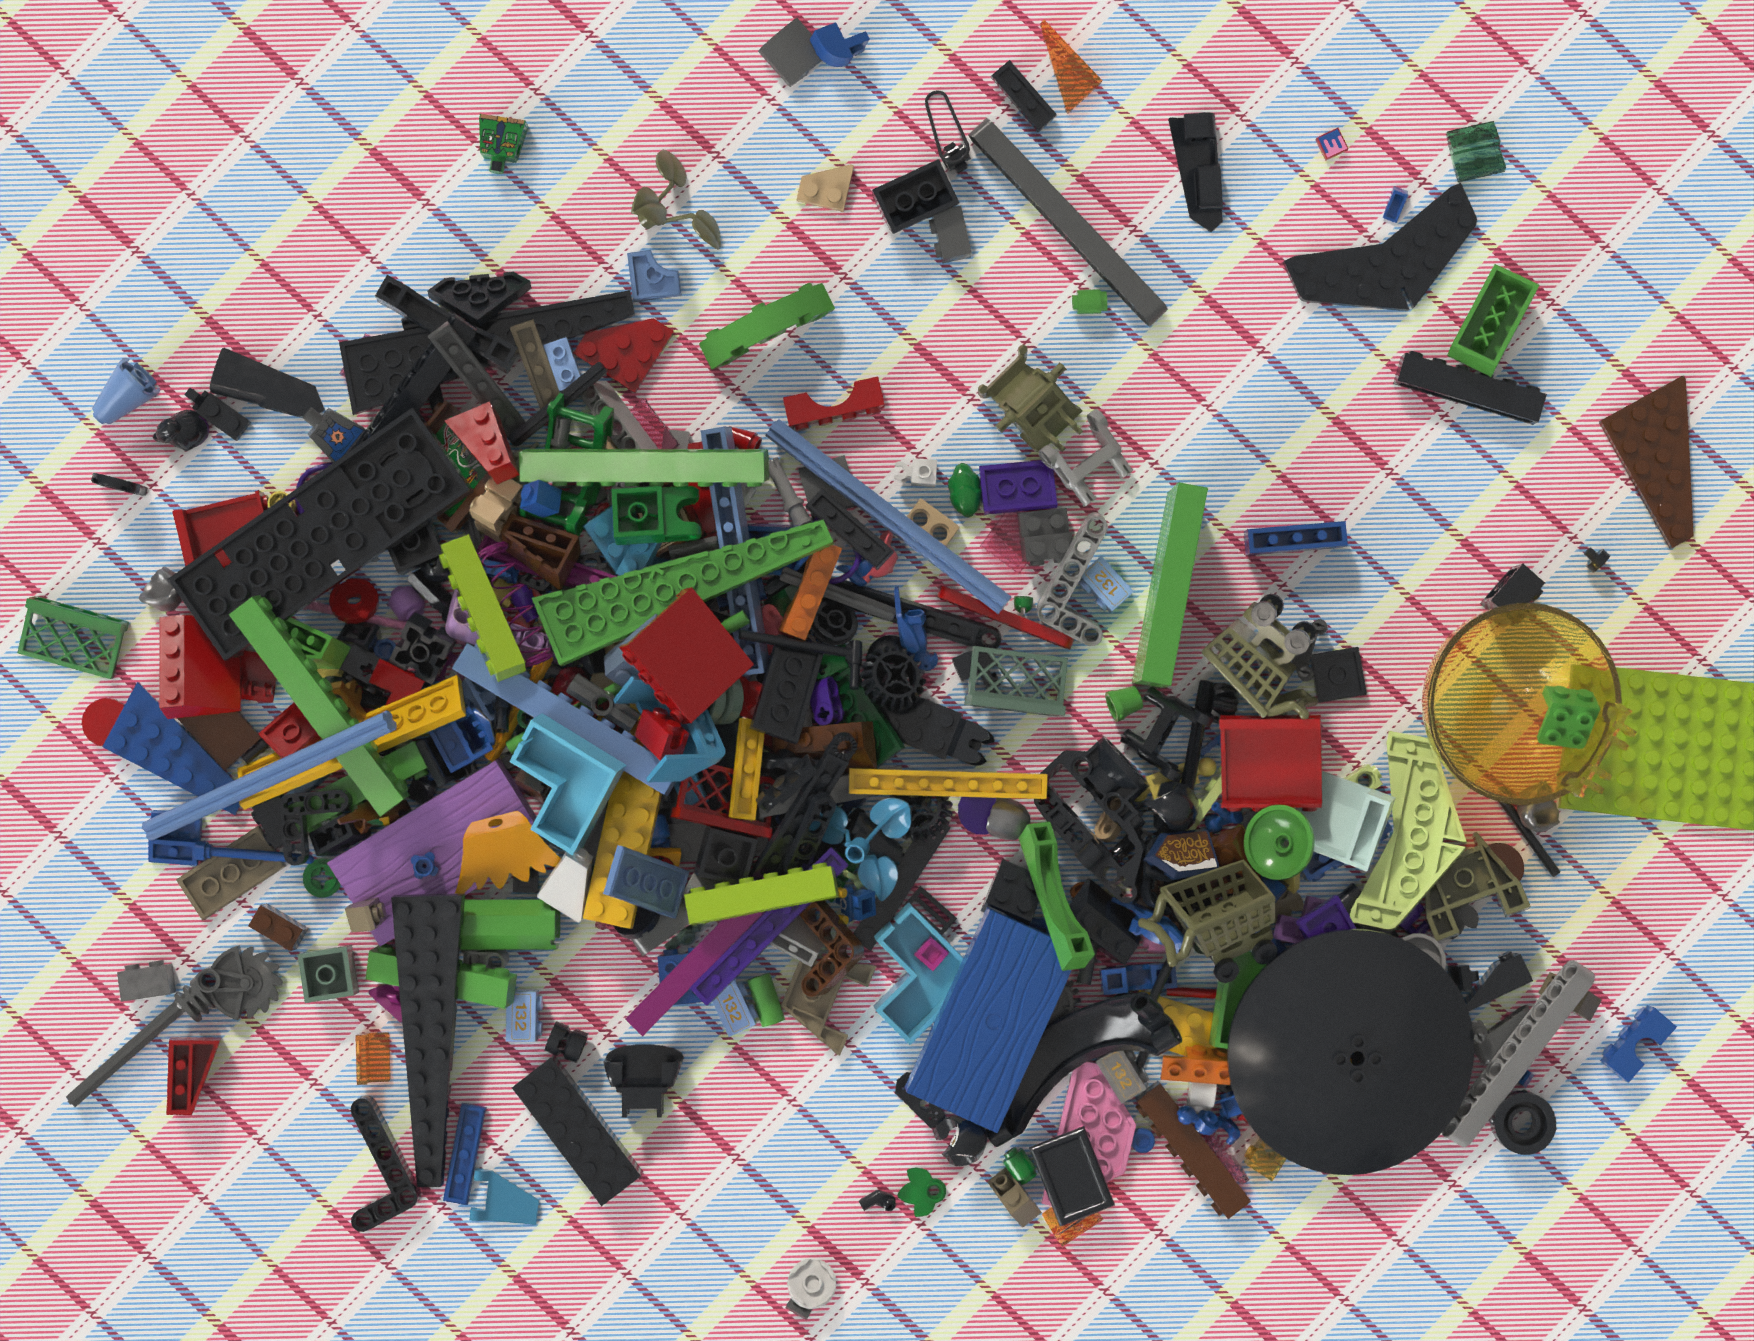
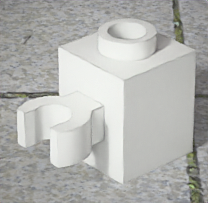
M913 458L912 466H908L902 461L895 462V467H902L904 469L902 475H894L895 480L902 481L910 477L911 486L935 487L937 460Z

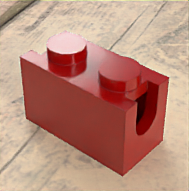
M655 707L653 712H650L648 709L642 710L635 737L660 761L665 755L683 754L689 733L681 724L675 721L668 714L667 710L660 707Z

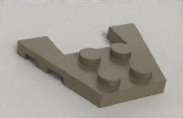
M799 961L781 1007L811 1031L821 1042L826 1044L835 1054L840 1056L849 1034L829 1027L825 1023L843 979L847 978L868 987L876 966L856 964L827 994L810 997L803 993L801 983L803 978L819 961H814L812 967ZM831 963L830 970L834 974L835 965ZM815 979L814 987L816 990H818L819 983Z

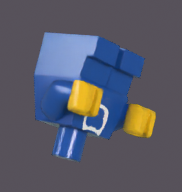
M851 886L838 887L839 897L835 899V902L840 905L841 913L844 914H839L838 916L846 925L853 920L860 921L876 915L875 891L867 889L854 890Z

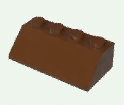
M873 721L803 727L797 744H792L772 736L773 753L780 749H787L792 751L796 757L803 758L808 754L813 759L820 760L833 737L838 733L847 732L855 738L857 750L851 757L843 774L849 773V768L877 769ZM842 741L837 748L839 750H846L850 746V742Z

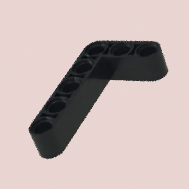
M367 1095L356 1099L352 1103L350 1111L390 1192L362 1206L352 1215V1227L358 1232L368 1231L416 1205L421 1198L420 1187H417L416 1179L377 1102L373 1097ZM360 1102L368 1104V1114H363L359 1111L358 1106ZM371 1124L379 1126V1136L371 1134L369 1130ZM382 1146H387L391 1149L392 1154L390 1158L382 1156ZM393 1168H398L402 1171L403 1178L401 1180H396L392 1176ZM403 1191H411L414 1195V1200L412 1202L406 1201L403 1198ZM382 1202H388L391 1205V1213L382 1211ZM360 1213H365L369 1216V1224L366 1225L360 1222Z

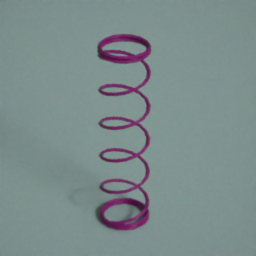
M499 542L482 549L478 555L479 558H483L482 565L487 568L508 566L492 579L491 586L493 588L509 589L518 587L506 595L500 602V607L503 610L527 608L512 619L509 623L510 627L518 617L532 609L533 605L517 608H503L501 606L505 599L524 587L525 584L506 587L493 586V581L499 575L516 564L515 562L494 566L484 564V560L487 557L496 555L508 548L507 542ZM542 627L511 629L514 632L535 630L518 644V648L525 640L540 631ZM551 648L532 651L520 650L521 653L545 651L525 660V667H531L552 658L554 654H552Z

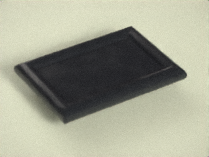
M1084 1126L1029 1147L1060 1227L1115 1206Z

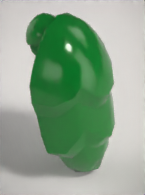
M960 463L956 465L953 475L948 480L950 501L960 514L970 518L979 510L982 503L981 483L979 476L973 472L968 464Z

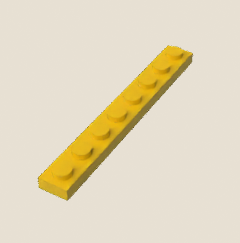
M849 768L848 793L1047 799V774Z

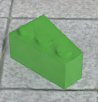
M290 617L285 621L288 627L287 632L292 638H296L303 647L302 652L307 658H311L316 663L318 669H340L351 649L350 646Z

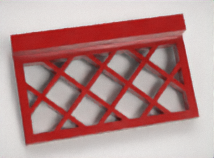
M712 765L702 770L704 776L695 783L691 777L681 781L676 807L672 808V818L758 838H771L772 828H770L772 816L764 817L763 822L756 821V819L751 821L729 817L730 808L728 806H730V801L726 803L720 791L728 785L732 788L733 778L729 774L733 775L734 769ZM719 771L723 773L727 782L717 788L711 776ZM760 776L759 785L764 782L772 786L775 780ZM707 779L713 791L703 797L697 785ZM693 789L699 801L693 805L684 804L686 793ZM716 794L722 806L714 811L709 808L706 800Z

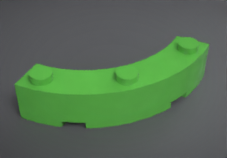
M807 283L798 289L799 291L767 305L764 302L751 308V313L720 330L716 328L706 333L707 338L700 342L699 345L711 370L730 364L749 352L748 348L757 343L764 344L784 334L787 328L794 325L798 328L820 320L835 310L823 283L814 286L812 283Z

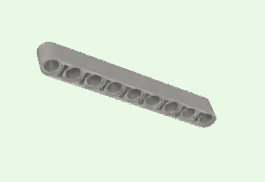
M1575 960L1568 961L1561 968L1467 1091L1457 1113L1442 1132L1444 1137L1461 1147H1467L1472 1143L1495 1113L1498 1106L1509 1095L1591 988L1595 980V974Z

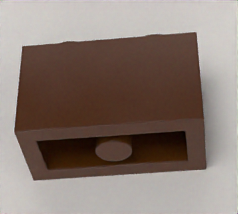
M267 903L259 906L248 927L289 951L298 948L309 929Z

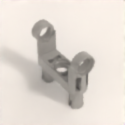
M1094 409L1087 414V420L1090 424L1088 427L1102 447L1072 470L1059 451L1056 452L1051 446L1046 445L1038 452L1042 462L1047 467L1053 468L1065 487L1073 490L1083 504V507L1097 498L1084 482L1085 476L1105 461L1110 462L1120 479L1133 471V468L1130 467L1121 454V446L1107 428V419L1098 409Z

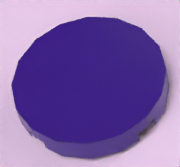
M961 797L958 803V816L961 824L972 833L989 834L986 829L987 819L991 814L990 810L995 804L996 798Z

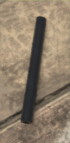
M1504 792L1498 794L1495 797L1551 876H1557L1561 871L1533 832L1522 825L1517 810Z

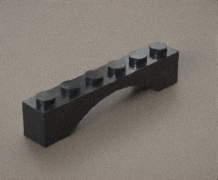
M386 275L375 294L378 303L430 332L435 331L453 315L389 275ZM476 327L475 336L467 347L475 357L508 374L519 355L518 347L497 335Z

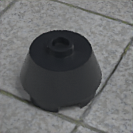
M832 599L822 601L811 625L816 639L823 644L842 645L849 642L855 636L858 628L855 609Z

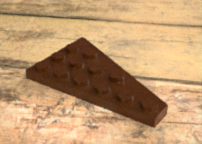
M1683 375L1599 421L1601 428L1669 549L1694 537L1686 378Z

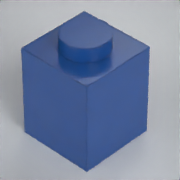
M541 480L525 484L521 491L520 508L541 518L559 513L562 490Z

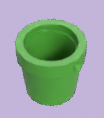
M1136 686L1115 691L1111 690L1105 693L1108 709L1116 722L1124 720L1125 717L1143 709V701Z

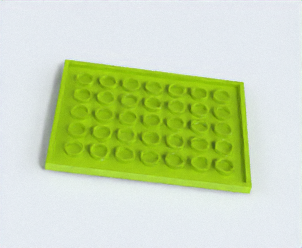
M1573 663L1570 689H1586L1593 692L1600 707V712L1584 748L1564 747L1558 808L1754 831V683Z

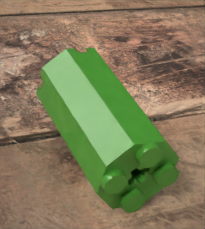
M465 899L464 919L461 925L460 936L462 938V946L460 950H557L559 943L554 942L555 938H560L561 912L541 899Z

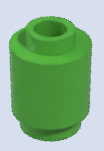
M1100 289L1077 290L1076 295H1072V310H1077V314H1101V311H1107V292Z

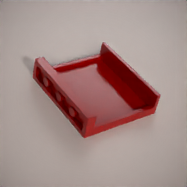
M257 490L254 494L188 510L178 509L172 511L185 566L267 510L268 495H264V492ZM223 550L216 554L223 567L231 563Z
M692 587L681 590L676 595L677 599L627 644L619 647L623 652L622 656L625 661L635 666L639 671V678L653 688L656 699L662 704H666L671 710V717L681 724L692 723L754 665Z
M1260 715L1220 716L1221 808H1227V811L1231 812L1241 811L1242 808H1252V811L1259 812L1272 805L1302 808V811L1306 812L1317 811V808H1322L1321 715H1309L1307 719H1302L1299 715L1265 716L1264 718Z

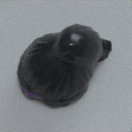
M183 410L170 418L162 420L157 426L153 439L159 443H170L186 452L201 445L207 439L209 424L195 411Z

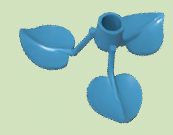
M887 798L877 802L870 812V819L878 826L866 839L857 837L851 841L849 830L845 828L848 824V817L843 809L836 806L822 841L829 844H839L844 839L845 834L846 858L852 863L862 862L858 868V877L861 883L868 890L875 891V895L880 901H884L896 886L898 868L889 857L883 856L877 859L875 855H867L870 850L869 842L879 830H882L890 838L904 836L911 826V807L907 802L897 798ZM812 822L809 829L812 831L816 830L820 826V822Z

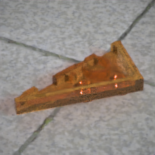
M1044 19L1040 23L1042 37L1049 53V60L1054 76H1056L1065 112L1069 114L1103 80Z

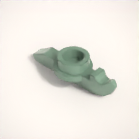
M706 923L689 925L680 930L664 947L666 949H675L681 944L686 946L692 944L695 940V933L697 931L700 932Z

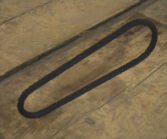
M939 90L932 91L925 98V107L939 156L946 163H960L969 154V143L946 93ZM935 94L944 96L966 145L965 154L958 160H948L942 154L928 104L929 98Z

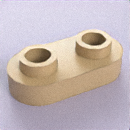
M1114 798L1111 801L1110 807L1113 811L1121 807L1120 798ZM1104 811L1094 828L1096 837L1107 843L1114 841L1122 830Z

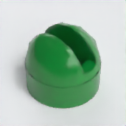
M1014 596L1015 610L1021 613V608H1025V614L1030 612L1033 607L1034 597Z

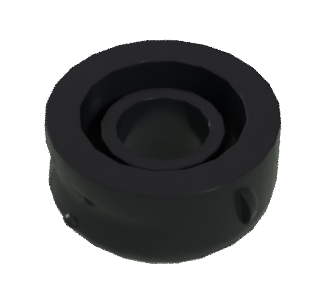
M1525 1089L1510 1092L1489 1119L1491 1130L1496 1140L1503 1147L1521 1155H1531L1545 1149L1551 1143L1557 1130L1555 1113L1550 1104L1545 1099ZM1520 1111H1528L1532 1116L1531 1126L1524 1133H1517L1512 1127L1513 1117Z

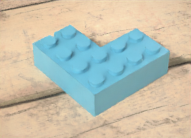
M541 713L530 721L521 738L523 741L518 744L510 762L552 788L531 830L569 854L574 855L585 845L627 765Z
M908 902L893 917L896 922L892 924L889 921L874 936L875 940L907 972L873 1007L911 1045L935 1021L964 957ZM929 936L933 937L949 951V954L934 971L914 955Z

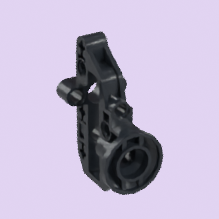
M1103 736L1088 751H1063L1039 773L1047 774V797L1050 798L1049 802L1054 808L1052 809L1050 806L1045 805L1044 799H1034V804L1046 821L1051 823L1053 829L1075 852L1074 855L1087 870L1091 871L1120 902L1135 904L1141 897L1139 882L1143 871V853L1146 846L1138 830L1146 822L1142 818L1143 814L1132 802L1150 785L1123 753L1109 739ZM1082 762H1087L1089 766L1088 771L1080 774L1078 766ZM1065 767L1079 784L1089 791L1094 797L1095 802L1114 823L1118 824L1125 831L1128 839L1134 844L1135 855L1124 866L1119 863L1116 856L1107 849L1103 842L1096 837L1049 784V779L1061 768ZM1114 798H1120L1121 807L1113 811L1110 807L1111 801ZM1073 829L1076 832L1083 834L1081 836L1083 839L1082 842L1076 841L1077 836L1073 832H1071ZM1114 867L1117 870V877L1113 881H1109L1106 873L1108 869ZM1122 883L1126 888L1132 889L1130 892L1132 897H1124L1126 894L1125 890L1117 885Z

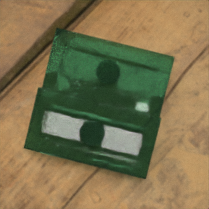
M1494 121L1446 132L1450 157L1458 183L1505 172L1506 164L1499 147L1501 140Z

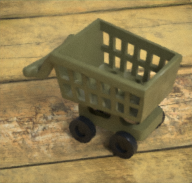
M1270 593L1262 597L1260 602H1253L1242 614L1258 629V633H1255L1237 618L1216 636L1201 653L1262 718L1265 716H1277L1295 710L1302 719H1307L1309 712L1306 707L1316 706L1318 704L1316 697H1312L1304 689H1296L1282 695L1280 693L1297 668L1291 662L1296 655L1307 651L1310 644L1314 642L1317 631L1315 626L1308 621L1298 622L1291 631L1276 619L1284 609L1283 600L1280 596ZM1227 634L1233 639L1229 644L1222 639ZM1268 638L1272 640L1284 652H1278L1264 639ZM1236 643L1242 647L1238 653L1232 648ZM1213 646L1220 652L1218 655L1211 650ZM1245 652L1252 656L1248 662L1241 657ZM1223 656L1229 661L1227 665L1221 660ZM1255 660L1261 664L1257 671L1251 667ZM1232 666L1239 671L1237 675L1230 670ZM1265 669L1270 673L1267 680L1260 676ZM1242 675L1248 680L1246 685L1240 680ZM1274 678L1280 682L1276 690L1270 685ZM1252 685L1258 690L1256 695L1249 690ZM1261 695L1268 700L1266 706L1258 700Z
M1244 859L1160 887L1161 893L1157 898L1153 915L1147 919L1140 918L1138 921L1139 927L1155 933L1164 945L1167 962L1170 967H1175L1178 962L1186 959L1193 947L1198 954H1204L1207 958L1210 957L1215 965L1214 975L1221 983L1231 982L1238 976L1239 966L1233 958L1252 950V956L1255 961L1265 965L1278 953L1277 947L1271 941L1273 934L1269 926L1275 923V896ZM1242 871L1243 877L1236 879L1235 873ZM1229 875L1231 881L1224 884L1222 877ZM1217 879L1219 886L1212 888L1210 881ZM1204 883L1206 891L1199 893L1197 885ZM1244 884L1245 889L1239 891L1238 886ZM1192 888L1194 896L1187 898L1184 890ZM1232 888L1233 894L1227 896L1226 890ZM1179 892L1182 900L1177 902L1172 894ZM1221 893L1222 899L1216 902L1214 895ZM1209 897L1211 904L1204 906L1202 900ZM1167 902L1170 904L1179 923L1186 930L1180 952L1177 954L1173 940L1163 927L1157 924L1163 917ZM1197 902L1200 909L1193 912L1190 904ZM1182 907L1186 908L1188 914L1183 910Z

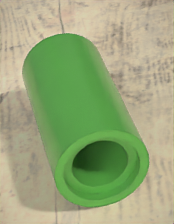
M770 972L748 979L747 983L753 1001L756 1003L755 1007L761 1026L767 1027L784 1021L785 1017Z

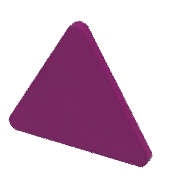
M385 984L370 989L368 994L401 1023L399 986Z

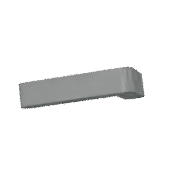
M597 381L580 395L594 416L599 414L604 406L614 408L613 434L610 438L618 449H658L607 381ZM616 482L615 486H612L608 492V503L612 505V489L652 486H649V482H640L639 486H625V482Z
M1097 512L1088 514L1036 607L1038 617L1043 623L1087 646H1096L1102 641L1103 632L1096 621L1069 608L1066 604L1107 533L1108 524L1104 516ZM1098 519L1102 521V527L1099 530L1094 531L1089 528L1093 520ZM1082 541L1090 543V548L1086 552L1077 550L1078 544ZM1069 563L1078 564V570L1074 573L1066 572L1065 568ZM1058 584H1063L1067 588L1063 594L1058 595L1053 592L1054 587ZM1045 606H1053L1055 608L1053 614L1046 616L1041 613ZM1074 617L1076 622L1073 626L1066 627L1063 625L1065 618ZM1089 628L1097 630V635L1093 638H1087L1084 634Z

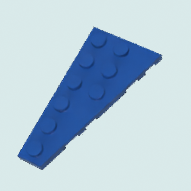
M137 682L102 747L198 797L234 781L175 718H166L159 708V702L140 682ZM238 801L223 808V810L236 815L241 806Z

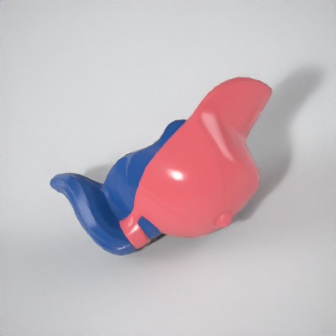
M886 530L879 538L894 551L891 547L894 534ZM894 551L891 557L878 570L862 559L858 570L848 579L855 585L862 587L867 585L872 578H880L888 573H892L898 559L897 553ZM839 565L836 569L845 574L852 566Z

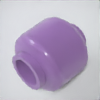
M398 586L392 590L388 605L400 621L405 622L415 612L423 615L425 602L412 586Z

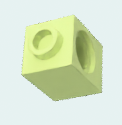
M1369 764L1362 765L1344 778L1358 783L1359 776L1365 774L1369 778V784L1366 787L1375 790L1383 785L1380 781L1382 775L1374 765L1370 766Z

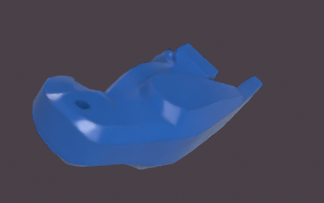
M897 586L894 588L901 646L902 648H907L908 656L915 654L913 659L915 662L921 661L919 669L931 671L938 663V655L935 652L931 654L927 651V634L923 626L926 621V615L921 609L908 610L904 614L901 607L899 587Z
M1116 897L1112 898V902L1126 907L1136 914L1129 928L1131 933L1135 936L1143 935L1148 940L1163 945L1155 933L1138 925L1139 919L1150 918L1154 913L1153 910L1137 903L1126 904L1120 902ZM1163 915L1157 924L1161 925L1173 940L1177 954L1180 952L1184 934L1169 918Z

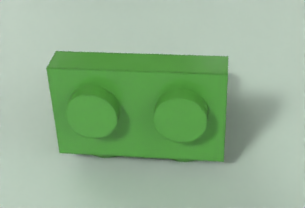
M1545 685L1542 695L1548 710L1537 735L1538 742L1540 744L1569 748H1584L1600 712V707L1593 692L1586 689L1575 690L1563 686L1553 687Z

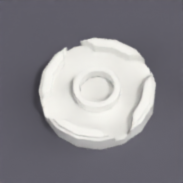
M804 1259L798 1262L789 1273L787 1280L788 1293L792 1300L800 1307L818 1309L826 1305L834 1296L836 1275L826 1262L819 1259Z

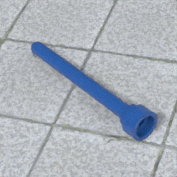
M200 840L196 841L194 847L195 860L206 861L207 858L211 859L212 856L286 862L284 852L213 847V844H209L208 841ZM292 853V857L298 858L301 856V853ZM309 854V858L304 864L313 863L314 856Z

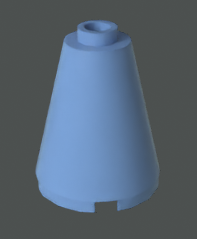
M122 358L92 407L93 417L101 424L114 423L160 393V387L155 389L154 385L157 382L150 373L138 363L134 365L128 363L129 358Z

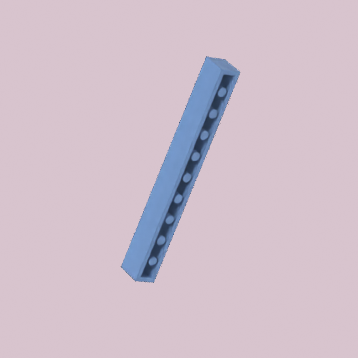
M723 426L700 430L703 449H735L732 427ZM713 482V486L709 487L719 549L723 546L746 542L750 537L741 482H737V486L724 487L722 482ZM755 579L727 592L730 616L743 610L750 621L748 625L733 632L734 640L754 663L742 676L765 673L769 663L767 644L740 640L738 638L740 630L765 634L757 580Z
M468 643L466 644L453 665V670L534 718L543 713L626 764L627 766L624 771L660 793L666 796L669 795L676 782H647L646 778L660 760L645 745L642 747L635 743L637 739L635 736L625 730L622 734L613 730L616 726L605 718L598 721L592 717L594 712L583 705L578 709L571 705L573 699L560 692L559 696H556L550 692L552 687L541 680L537 684L529 680L531 675L527 672L498 682L495 674L490 676L485 662L488 661L486 654L480 653L477 644L474 647Z

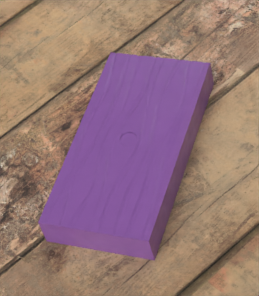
M499 757L400 817L392 824L387 825L334 857L327 864L352 903L376 897L379 898L380 903L383 902L386 909L385 921L378 928L370 931L378 945L382 946L395 938L392 896L455 893L461 871L463 837L472 822L519 811L533 825L537 816ZM427 852L434 853L435 866L438 867V873L435 876L428 875L422 879H417L414 876L411 858L414 855H425ZM423 863L422 866L426 868L427 864ZM476 882L465 892V895L477 888Z

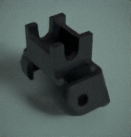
M635 1044L615 1048L607 1054L603 1061L604 1068L611 1087H616L617 1093H622V1118H627L630 1109H657V1118H662V1114H664V1093H667L668 1088L673 1087L677 1080L684 1060L682 1052L665 1045Z

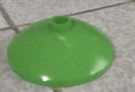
M1272 805L1262 809L1251 819L1245 831L1244 850L1247 860L1257 873L1269 879L1286 880L1298 875L1309 864L1314 852L1315 838L1310 822L1299 810L1290 806ZM1286 839L1289 841L1288 847L1284 846Z

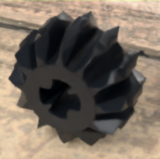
M1215 683L1212 686L1208 713L1215 718L1213 723L1219 724L1221 715H1235L1237 711L1239 693L1231 684Z

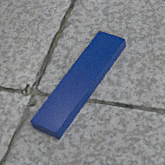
M461 1103L443 1201L468 1205L487 1108L485 1106Z

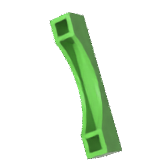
M1051 823L1027 824L1018 839L1061 970L1085 968L1095 953L1087 931L1076 920L1066 899L1059 871L1057 840Z

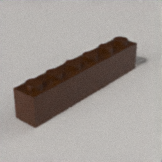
M1158 1080L1135 1097V1100L1139 1103L1135 1108L1143 1118L1149 1116L1153 1122L1150 1126L1159 1138L1164 1136L1169 1142L1165 1147L1174 1158L1179 1155L1184 1162L1180 1166L1189 1177L1192 1175L1196 1177L1199 1183L1195 1186L1204 1197L1209 1194L1214 1201L1211 1206L1219 1217L1224 1214L1227 1219H1230L1251 1202L1192 1123L1185 1125L1179 1122L1177 1116L1179 1107Z

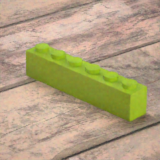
M469 534L441 544L442 554L439 555L440 562L443 568H448L451 573L448 576L450 585L453 590L457 589L460 594L457 600L461 610H467L469 618L466 619L471 632L476 631L479 639L476 640V644L480 653H485L488 658L485 664L490 676L495 674L497 681L500 682L525 672V661Z
M827 863L812 865V870L803 871L802 867L789 869L787 875L778 876V872L764 874V879L754 881V877L739 879V884L736 885L722 882L715 884V889L705 890V887L690 889V894H684L689 924H704L839 897L834 867L827 866Z

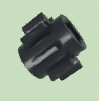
M953 141L944 147L943 151L945 154L943 156L948 160H958L965 154L966 148L962 143L956 146ZM968 154L965 160L956 164H949L944 161L943 163L949 172L955 169L959 174L968 168L967 161L971 157Z

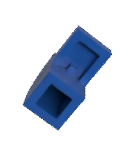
M835 22L815 30L809 40L817 56L824 63L833 67L848 66L853 56H857L865 51L870 38L867 32L864 31L844 39Z

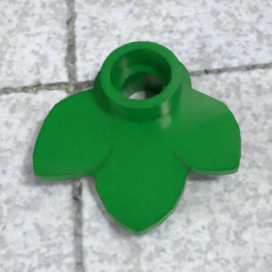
M918 1167L907 1169V1176L910 1182L900 1189L897 1196L905 1203L914 1205L915 1217L927 1216L933 1211L935 1204L945 1198L946 1186L942 1180L932 1178L926 1169ZM932 1186H936L939 1192L931 1194L929 1189Z

